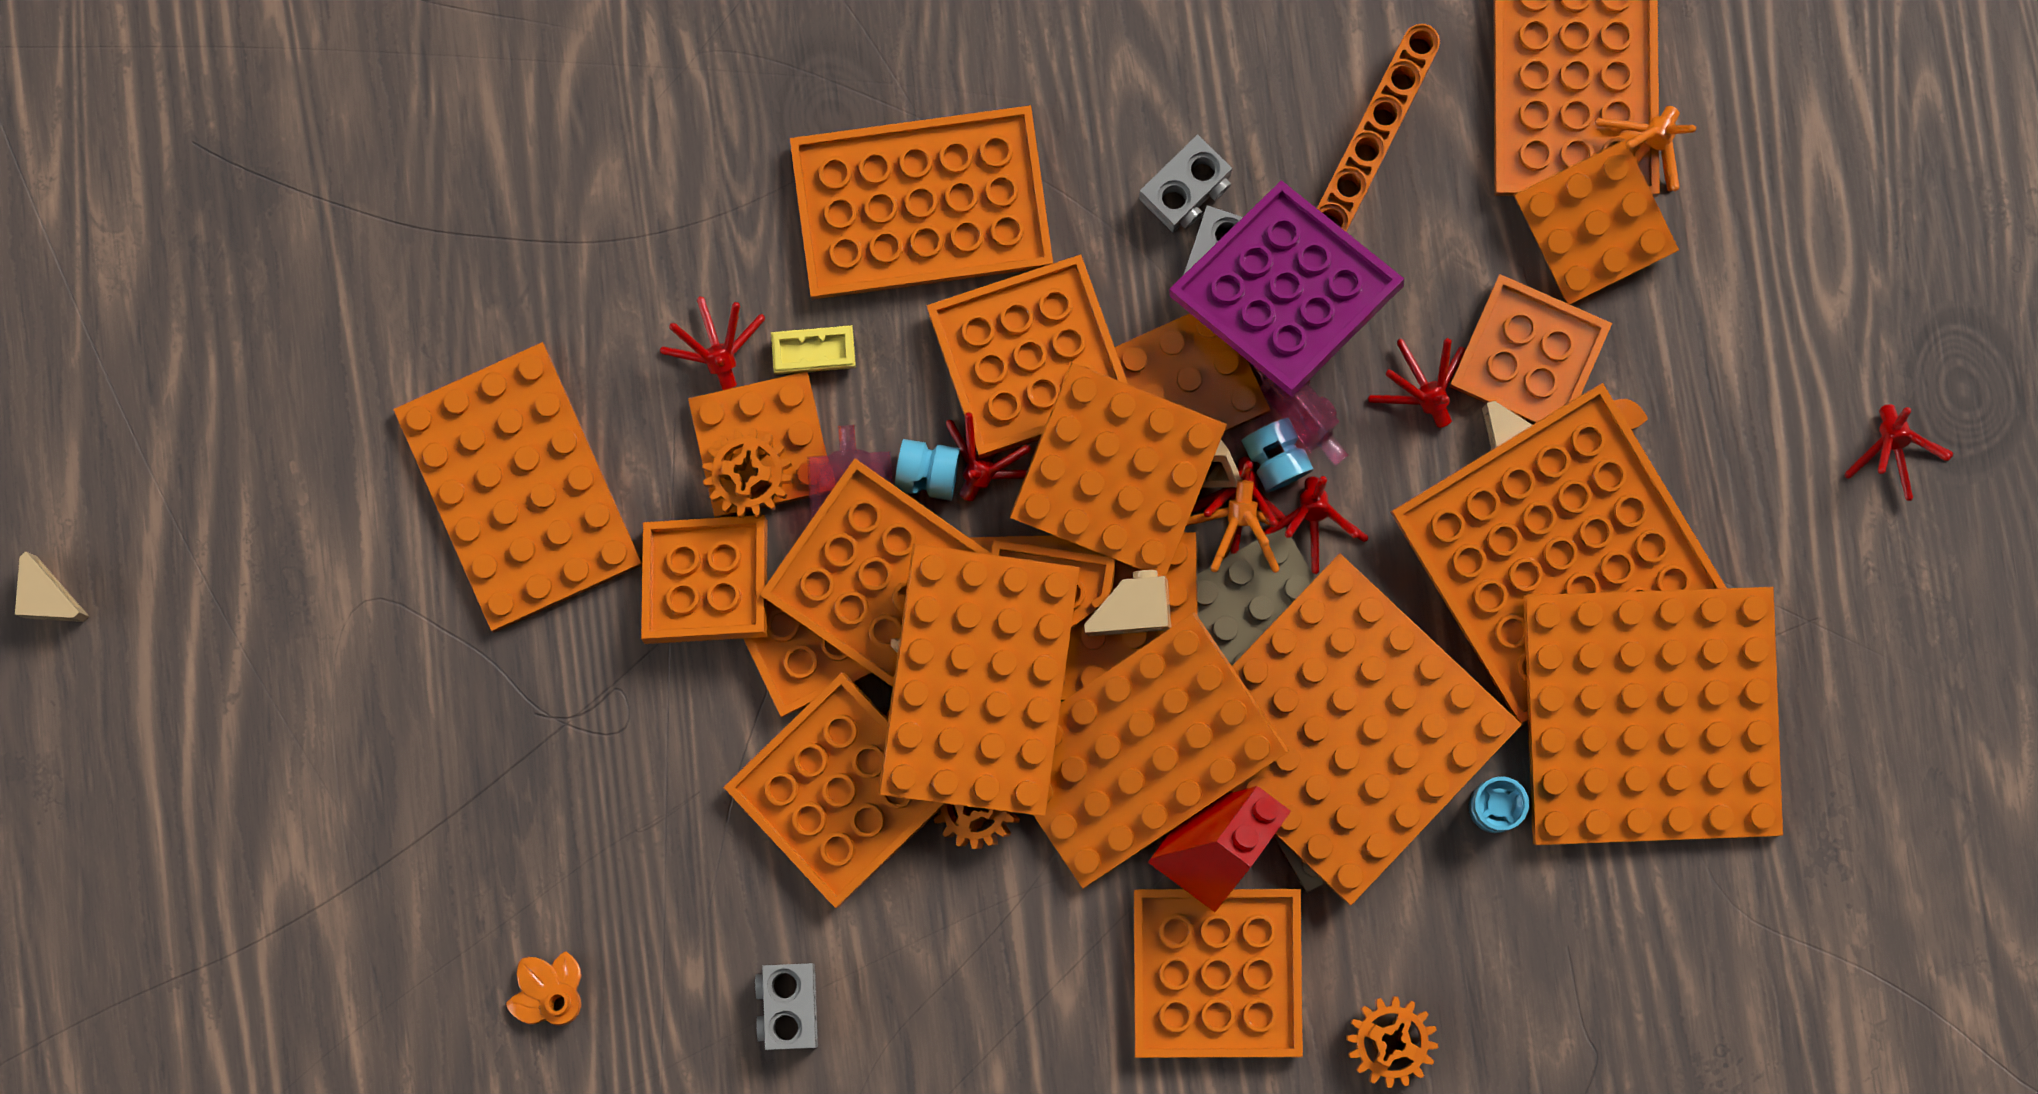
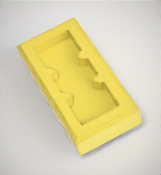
M852 325L771 332L775 375L856 368Z

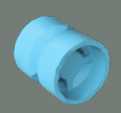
M1284 418L1264 426L1241 440L1250 461L1258 462L1260 465L1256 473L1266 493L1291 484L1314 470L1305 449L1297 448L1295 445L1299 437L1289 418ZM1281 445L1284 452L1270 458L1268 451Z
M903 439L898 458L895 486L907 494L918 495L921 490H926L931 498L951 501L956 483L960 448L937 445L933 450H930L926 442Z
M1494 777L1479 784L1472 792L1469 800V813L1473 822L1480 829L1490 833H1502L1518 826L1526 818L1529 809V797L1524 787L1509 777Z

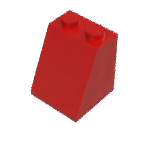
M1258 786L1225 794L1173 828L1148 863L1213 912H1216L1254 864L1291 810Z

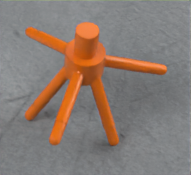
M1666 106L1661 116L1652 118L1650 124L1604 118L1596 119L1595 123L1597 126L1643 132L1626 142V148L1632 149L1644 142L1634 154L1637 164L1651 148L1660 150L1666 188L1668 191L1679 190L1673 139L1676 134L1694 133L1696 126L1676 125L1675 123L1680 115L1677 108Z
M1237 480L1236 499L1229 500V507L1218 509L1208 518L1204 516V513L1189 517L1186 526L1228 516L1229 524L1210 569L1212 572H1217L1222 560L1227 557L1238 526H1250L1271 570L1274 573L1280 570L1269 545V540L1262 530L1259 521L1267 525L1270 524L1263 513L1257 510L1258 503L1252 501L1253 481Z

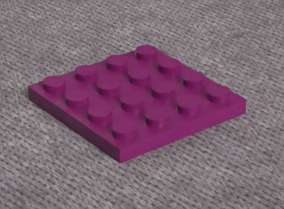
M1281 180L1169 289V296L1293 397L1404 287V278Z

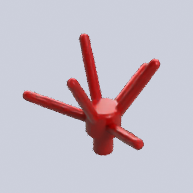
M699 296L697 303L711 347L705 349L676 323H671L669 325L670 330L695 352L663 346L660 348V353L705 363L711 374H717L722 390L734 388L737 385L732 370L737 365L734 354L764 322L765 316L763 314L758 315L734 341L740 311V304L734 302L732 304L725 343H719L705 298Z
M1446 338L1443 341L1438 380L1428 382L1405 341L1398 339L1397 346L1418 381L1420 388L1418 389L1389 369L1386 371V376L1413 396L1370 395L1368 396V401L1370 403L1421 405L1424 413L1432 414L1438 428L1449 425L1452 419L1446 407L1449 405L1450 400L1445 390L1462 359L1465 348L1459 347L1449 364L1452 341Z
M1887 404L1879 409L1883 421L1879 427L1882 437L1845 472L1844 476L1847 479L1852 478L1881 449L1878 473L1884 474L1887 469L1890 452L1894 450L1905 499L1912 501L1913 493L1903 448L1912 442L1944 461H1949L1953 457V452L1925 439L1910 429L1907 422L1911 414L1909 407H1905L1898 416L1895 406Z
M968 412L965 414L967 445L952 420L946 421V426L967 463L962 473L966 481L959 492L963 499L974 501L979 489L987 488L992 479L1025 478L1028 470L1002 469L1029 453L1031 450L1029 445H1024L994 464L992 462L994 455L979 459L978 455H976L972 413Z
M1249 457L1240 458L1237 470L1241 479L1254 482L1252 501L1255 500L1258 503V507L1272 527L1277 526V520H1281L1285 515L1259 492V478L1253 472L1254 462H1251ZM1225 487L1197 501L1191 513L1210 505L1204 511V516L1210 517L1229 498L1236 499L1237 487ZM1238 526L1231 545V554H1236L1239 550L1242 526Z
M1325 476L1306 478L1304 481L1305 491L1300 496L1301 506L1279 520L1277 526H1271L1264 531L1265 535L1289 525L1285 531V537L1291 538L1303 519L1309 521L1311 571L1315 575L1319 573L1320 521L1329 517L1352 538H1358L1363 542L1368 541L1367 534L1346 520L1329 504L1328 493L1324 490L1327 483Z

